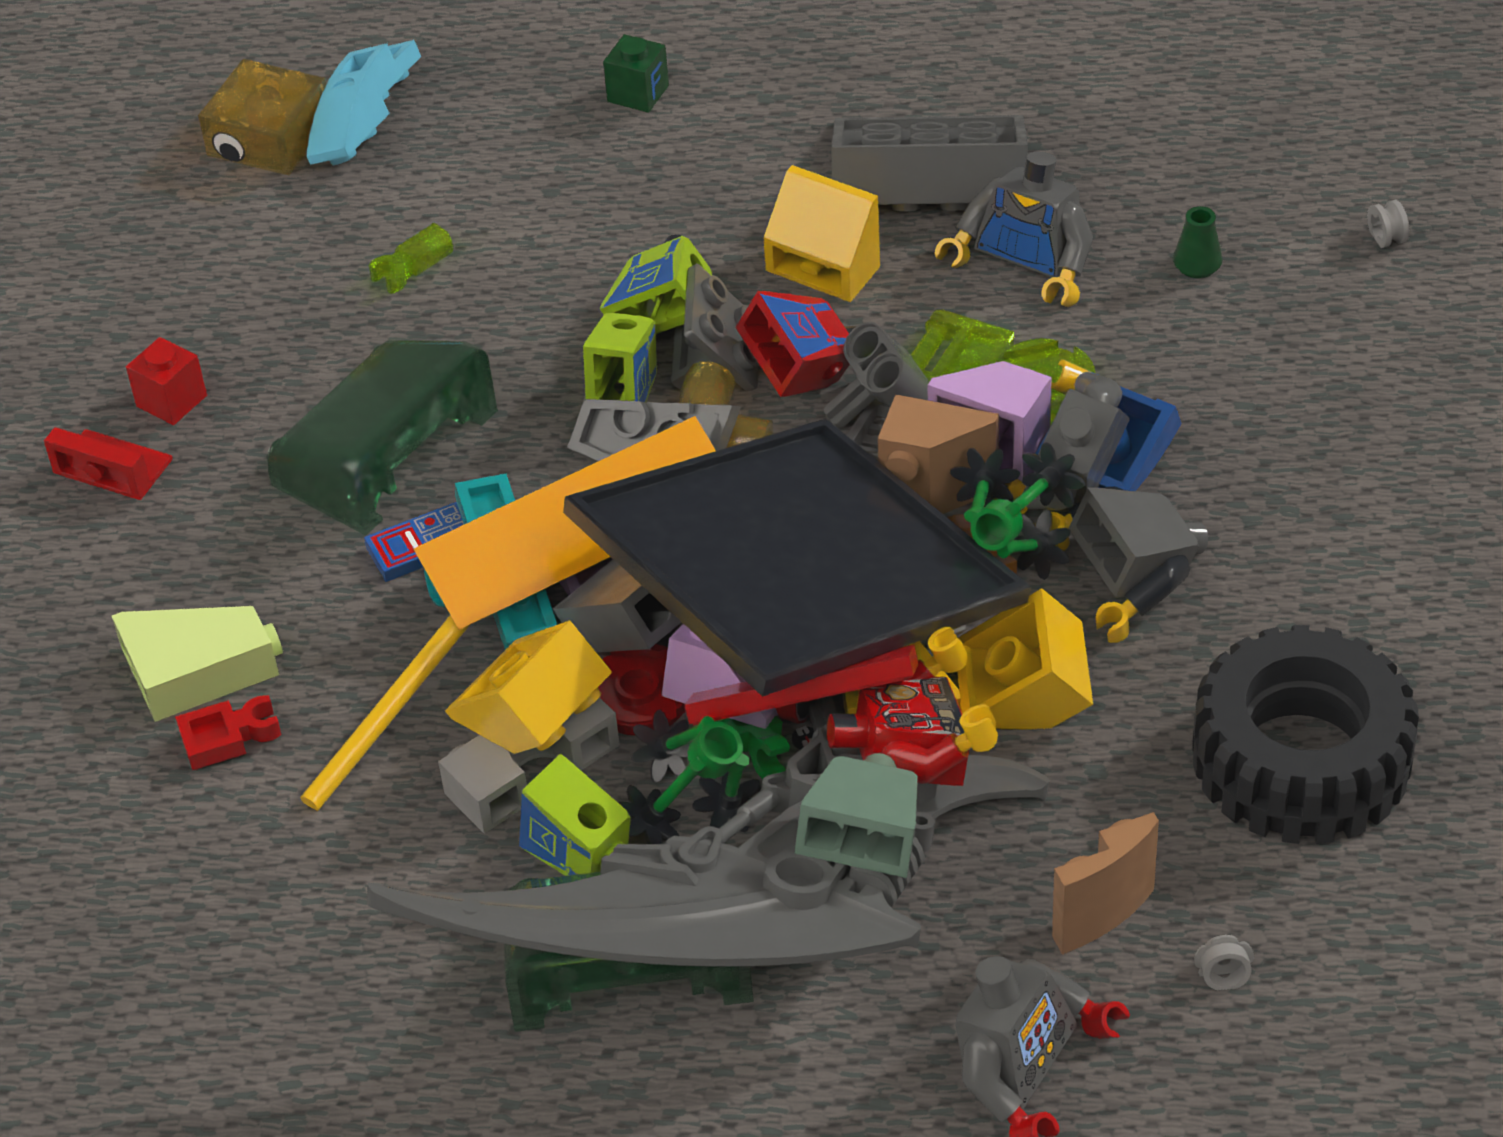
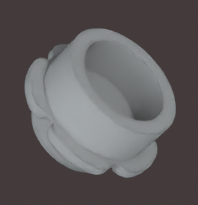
M1221 935L1210 939L1205 945L1199 947L1194 957V964L1197 968H1200L1198 971L1199 976H1203L1206 984L1212 989H1237L1243 986L1251 976L1252 968L1250 963L1254 960V953L1247 942H1238V939L1232 935ZM1220 974H1230L1226 978L1219 976Z

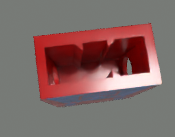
M757 291L735 328L779 396L787 397L826 388L841 379L850 365L843 352L844 343L849 333L856 326H844L830 304L822 298Z

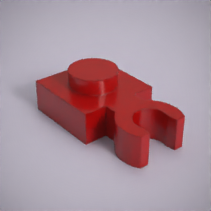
M269 695L254 697L247 701L242 709L236 711L232 710L231 704L227 700L175 716L192 771L246 754L244 741L252 739L258 742H268L281 736L277 716L269 717L274 715Z

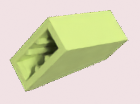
M253 606L129 611L112 615L121 649L155 722L279 675L275 656L283 654L279 637L272 623L262 625Z

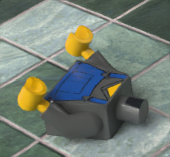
M1035 151L1026 156L1025 167H1015L1005 176L993 178L971 200L955 226L958 231L954 239L945 238L936 245L935 257L938 260H942L947 255L949 248L956 245L958 256L953 261L951 267L958 268L963 266L970 259L968 243L970 240H975L974 249L1052 277L1043 285V300L1051 304L1058 290L1064 287L1061 305L1071 307L1080 298V291L1074 283V279L1082 274L1093 241V234L1084 210L1080 206V194L1077 187L1054 178L1056 158L1053 155Z

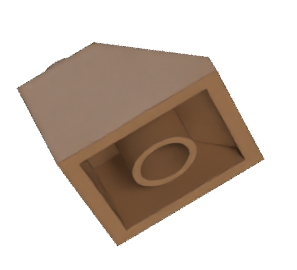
M895 394L877 438L878 462L939 512L945 514L973 502L974 497L963 502L957 501L956 495L966 483L952 477L950 470L960 466L970 468L967 459L969 448L976 449L983 457L985 463L988 457L996 449H999V414Z

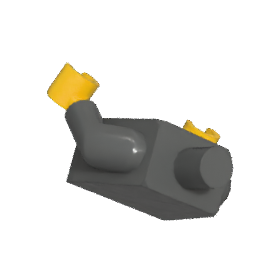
M1063 359L1058 363L1059 366L1063 367L1062 373L1056 383L1051 382V389L1066 396L1044 442L1052 445L1057 460L1067 454L1074 455L1075 461L1068 472L1078 475L1085 482V486L1081 489H1070L1073 494L1074 504L1083 499L1087 488H1098L1129 422V417L1117 408L1122 398V390L1117 382L1110 378L1090 373L1088 370ZM1019 479L1005 484L1012 493L1014 500L1029 488ZM1039 495L1021 511V514H1024L1028 509L1063 510L1067 506L1056 495L1049 505L1043 506Z

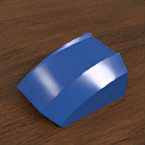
M1121 387L1122 398L1117 408L1129 417V422L1098 488L1115 486L1127 491H1136L1156 466L1182 423L1175 405L1160 399L1153 400ZM1049 430L1047 431V433H1046L1044 439L1042 440V442H1041L1040 446L1038 447V449H1037V451H1036L1035 454H1037V455L1039 454V451H1040V449H1041V445L1043 444V442H1044V440H1045V438H1046V436H1047Z

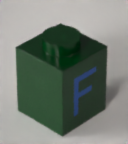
M623 34L603 61L607 102L649 113L669 86L665 44Z

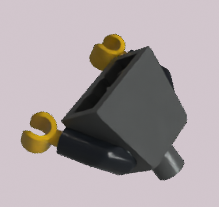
M1115 486L1087 488L1083 499L1068 508L1069 514L1063 516L1058 512H1051L1053 520L1051 530L1057 528L1070 529L1072 535L1114 597H1125L1127 599L1122 604L1117 602L1104 603L1097 610V630L1107 623H1117L1107 633L1108 642L1117 643L1126 639L1129 635V619L1137 612L1143 616L1185 581L1189 575V566L1195 554L1203 553L1208 545L1206 527L1200 522H1185L1170 500L1160 493L1127 491ZM1069 537L1056 546L1063 551L1066 550L1070 544Z

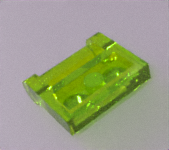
M939 309L935 310L926 321V332L910 355L930 382L935 377L1005 361L1014 347V331ZM952 338L953 340L932 372L926 371L925 368L943 341H949Z

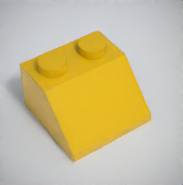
M1042 588L1029 595L1028 603L1000 612L958 637L967 652L966 665L957 671L962 714L969 708L985 704L990 708L996 720L995 729H1047L1057 726L1093 705L1082 621Z
M569 620L516 639L445 712L452 720L513 754L532 748L543 751L556 743L564 735L566 729L562 724L573 713L576 715L583 712L600 697L601 692L598 687L612 671Z

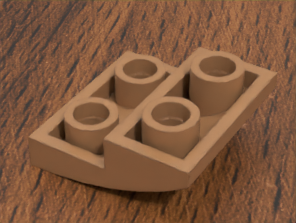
M1154 812L1135 819L1120 820L1109 828L1099 831L1098 853L1091 856L1075 857L1066 864L1054 868L1052 937L1062 954L1082 947L1117 927L1131 916L1153 892L1159 820Z

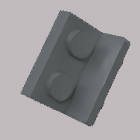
M699 264L688 268L685 322L675 327L671 382L682 392H688L702 383L712 381L719 373L724 371L745 391L754 390L758 387L759 363L735 328L748 305H743L727 290L724 283L717 276H711Z

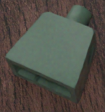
M881 753L871 754L864 761L845 756L834 757L802 800L794 853L907 878L916 827L917 775L912 771L897 768L891 757Z

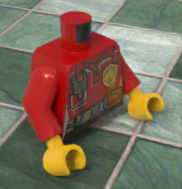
M943 627L935 631L928 640V646L933 656L925 663L921 659L918 660L919 664L912 678L860 689L856 714L829 715L827 721V740L830 748H859L863 761L871 754H885L894 760L897 768L915 773L917 775V783L963 786L969 749L972 748L976 752H985L992 749L998 739V733L995 729L997 723L990 708L985 704L969 708L962 714L948 678L936 676L941 670L946 673L957 672L967 662V652L962 641L957 638L951 627Z

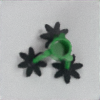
M1044 442L1041 445V457L1031 452L1024 453L1022 455L1024 462L1034 472L1023 477L1022 483L1025 486H1029V488L1014 500L1010 490L1003 484L1018 479L1020 471L1012 468L1000 469L1004 456L1002 449H996L985 463L983 457L976 449L969 448L967 459L970 468L963 466L954 467L950 470V474L957 480L966 483L956 495L957 501L963 502L974 497L971 508L964 514L965 520L971 523L970 531L973 539L986 550H997V554L1001 558H1007L1011 553L1022 552L1017 560V568L1024 571L1034 563L1039 578L1046 580L1050 574L1049 560L1063 565L1069 563V556L1056 545L1065 541L1070 536L1071 530L1068 528L1051 530L1053 520L1052 513L1048 509L1041 513L1036 525L1029 517L1021 514V511L1039 495L1043 506L1049 505L1055 495L1065 506H1073L1074 498L1070 489H1081L1085 486V482L1081 477L1068 472L1075 461L1074 455L1067 454L1057 460L1055 450L1048 442Z
M657 710L653 717V729L641 724L633 727V733L636 737L647 745L636 750L632 754L631 760L636 763L653 760L650 774L654 783L661 781L667 767L677 778L663 793L659 789H653L647 799L635 786L629 785L626 791L629 802L619 801L618 803L627 810L632 820L630 822L629 837H635L644 832L647 844H661L662 838L667 841L673 836H680L670 823L677 821L681 813L676 809L668 808V806L696 776H700L699 785L709 796L695 800L692 808L703 813L713 812L710 827L718 829L729 818L732 819L737 815L738 808L751 799L749 797L758 790L760 781L758 779H751L740 784L742 771L749 764V758L742 754V739L732 726L724 722H714L713 718L705 716L697 726L690 729L689 721L686 719L675 723L669 728L665 713ZM681 757L688 758L689 765L685 767ZM722 777L721 784L714 779ZM745 826L740 832H747L749 826Z

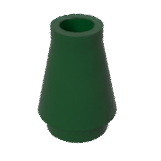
M1197 206L1186 212L1185 224L1173 255V263L1182 274L1191 278L1208 277L1217 271L1223 262L1215 225L1216 215L1210 208Z

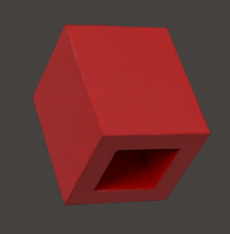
M162 337L156 339L126 366L136 407L173 426L207 396L198 355Z

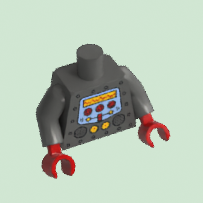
M1001 956L988 957L977 966L975 974L978 984L957 1014L955 1023L962 1057L961 1076L963 1083L968 1091L1000 1122L1007 1120L1011 1124L1009 1137H1039L1038 1133L1044 1137L1057 1136L1060 1131L1059 1125L1052 1114L1039 1112L1027 1115L1023 1109L1077 1027L1074 1016L1077 1014L1082 1016V1027L1087 1035L1099 1039L1119 1038L1120 1035L1109 1028L1107 1016L1115 1020L1129 1019V1011L1119 1001L1094 1003L1088 999L1089 991L1059 970L1039 961L1025 959L1018 963Z

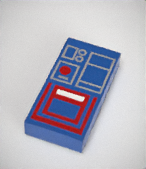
M454 502L365 536L364 540L366 549L385 582L423 568L414 548L464 525L458 504Z

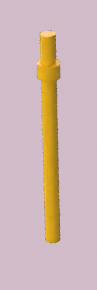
M451 615L445 620L302 794L300 799L304 804L319 811L469 626L459 630Z

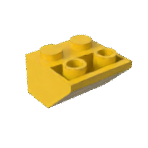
M791 165L785 174L764 234L766 271L851 302L880 268L878 196Z

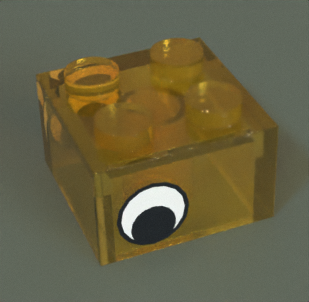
M242 59L198 115L207 156L290 176L307 153L314 114L326 87L325 78Z

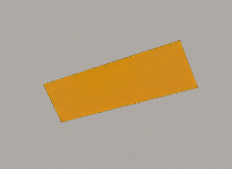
M696 416L691 417L414 548V551L457 628L460 630L611 557L563 513L565 496L712 453L716 450Z

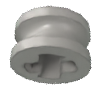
M1398 200L1388 201L1385 208L1380 204L1369 207L1367 214L1369 231L1380 248L1389 247L1392 240H1395L1398 244L1407 242L1409 238V222L1405 209Z

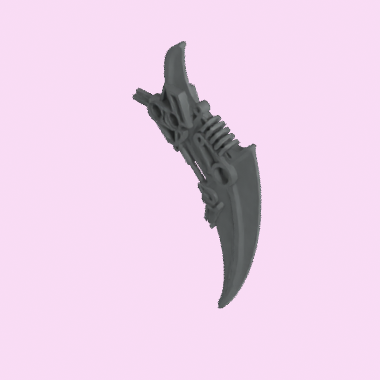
M832 696L820 698V704L809 705L808 713L814 729L811 741L787 760L786 771L764 777L762 779L761 791L738 808L737 815L719 829L710 826L704 827L692 837L673 836L664 844H618L609 856H604L601 859L600 875L539 888L458 893L412 890L368 882L367 906L427 925L514 946L587 958L682 966L784 965L849 958L904 946H911L917 949L921 925L913 919L896 912L891 907L924 862V852L929 851L932 846L935 819L953 808L984 800L1036 797L1045 801L1050 780L1040 772L1009 759L969 755L963 786L917 783L916 827L907 878L795 854L800 806L803 798L834 757L845 756L863 760L859 748L829 747L827 740L828 717L830 714L844 713L841 704H834ZM768 812L781 813L739 848L724 844L742 828L752 826Z

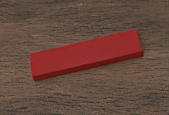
M910 645L766 696H761L747 682L696 692L685 703V709L689 724L693 723L694 726L698 725L705 716H710L714 721L910 679L915 674L919 663L915 647Z

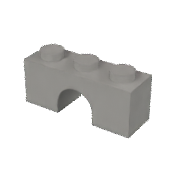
M598 698L583 712L576 715L573 713L562 724L566 729L564 735L556 743L543 751L532 748L513 754L483 736L478 735L466 744L455 747L446 757L438 761L444 794L485 834L521 810L522 790L527 786L525 772L520 767L526 762L540 757L555 759L559 754H562L577 768L583 770L618 747L620 744L616 713L604 701Z

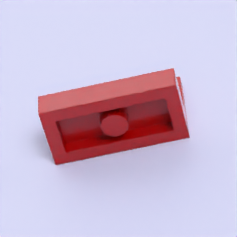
M54 427L44 439L53 473L138 500L145 496L173 460L170 454L88 429H84L81 434H76Z

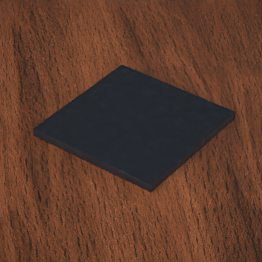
M827 419L565 496L563 513L761 696L772 694L930 638L935 631L943 627L955 629L1028 603L1031 586L990 552L979 546L973 538Z

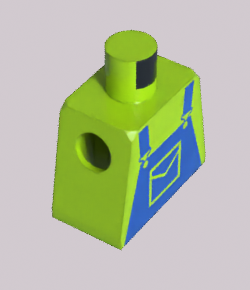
M676 234L670 235L663 244L638 253L627 261L602 302L600 310L603 314L619 313L650 317L655 321L656 334H659L685 322L688 268L699 264L712 276L711 269L689 238Z
M606 313L603 315L583 345L586 399L647 402L657 375L655 321L652 318L619 313ZM618 380V383L625 384L622 394H619L614 389V385Z
M559 754L522 790L519 847L573 881L600 875L601 859L604 856H609L618 844H628L631 817L625 808L562 754Z

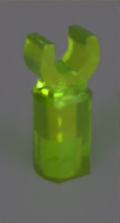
M432 223L397 246L395 253L392 255H382L372 260L368 265L371 280L376 282L385 276L387 291L390 294L400 291L407 284V278L412 275H419L453 252V242L449 233L436 223Z

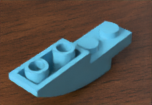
M414 40L388 46L386 43L349 52L340 62L330 77L314 114L306 156L310 165L330 161L332 165L344 163L357 154L355 149L363 141L368 140L377 133L376 127L390 114L384 103V100L390 95L388 90L395 83L408 77V70L421 57Z

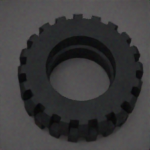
M1293 625L1291 631L1280 632L1278 627L1259 632L1258 639L1252 640L1247 636L1230 647V654L1225 651L1210 664L1209 673L1202 677L1197 691L1192 751L1195 775L1199 780L1203 779V792L1213 804L1222 800L1221 813L1234 823L1245 818L1250 821V832L1265 838L1269 830L1282 833V842L1299 844L1300 836H1314L1316 845L1334 842L1335 833L1344 831L1348 839L1366 832L1367 819L1377 825L1390 815L1392 804L1397 805L1401 802L1407 789L1408 780L1411 777L1419 713L1418 704L1412 698L1413 689L1407 678L1402 673L1396 675L1397 666L1385 654L1375 655L1372 653L1373 646L1358 637H1355L1353 641L1343 638L1340 630L1325 627L1324 632L1310 631L1309 625ZM1291 715L1311 716L1339 727L1351 739L1339 746L1328 749L1303 750L1282 745L1266 736L1257 727L1278 717Z

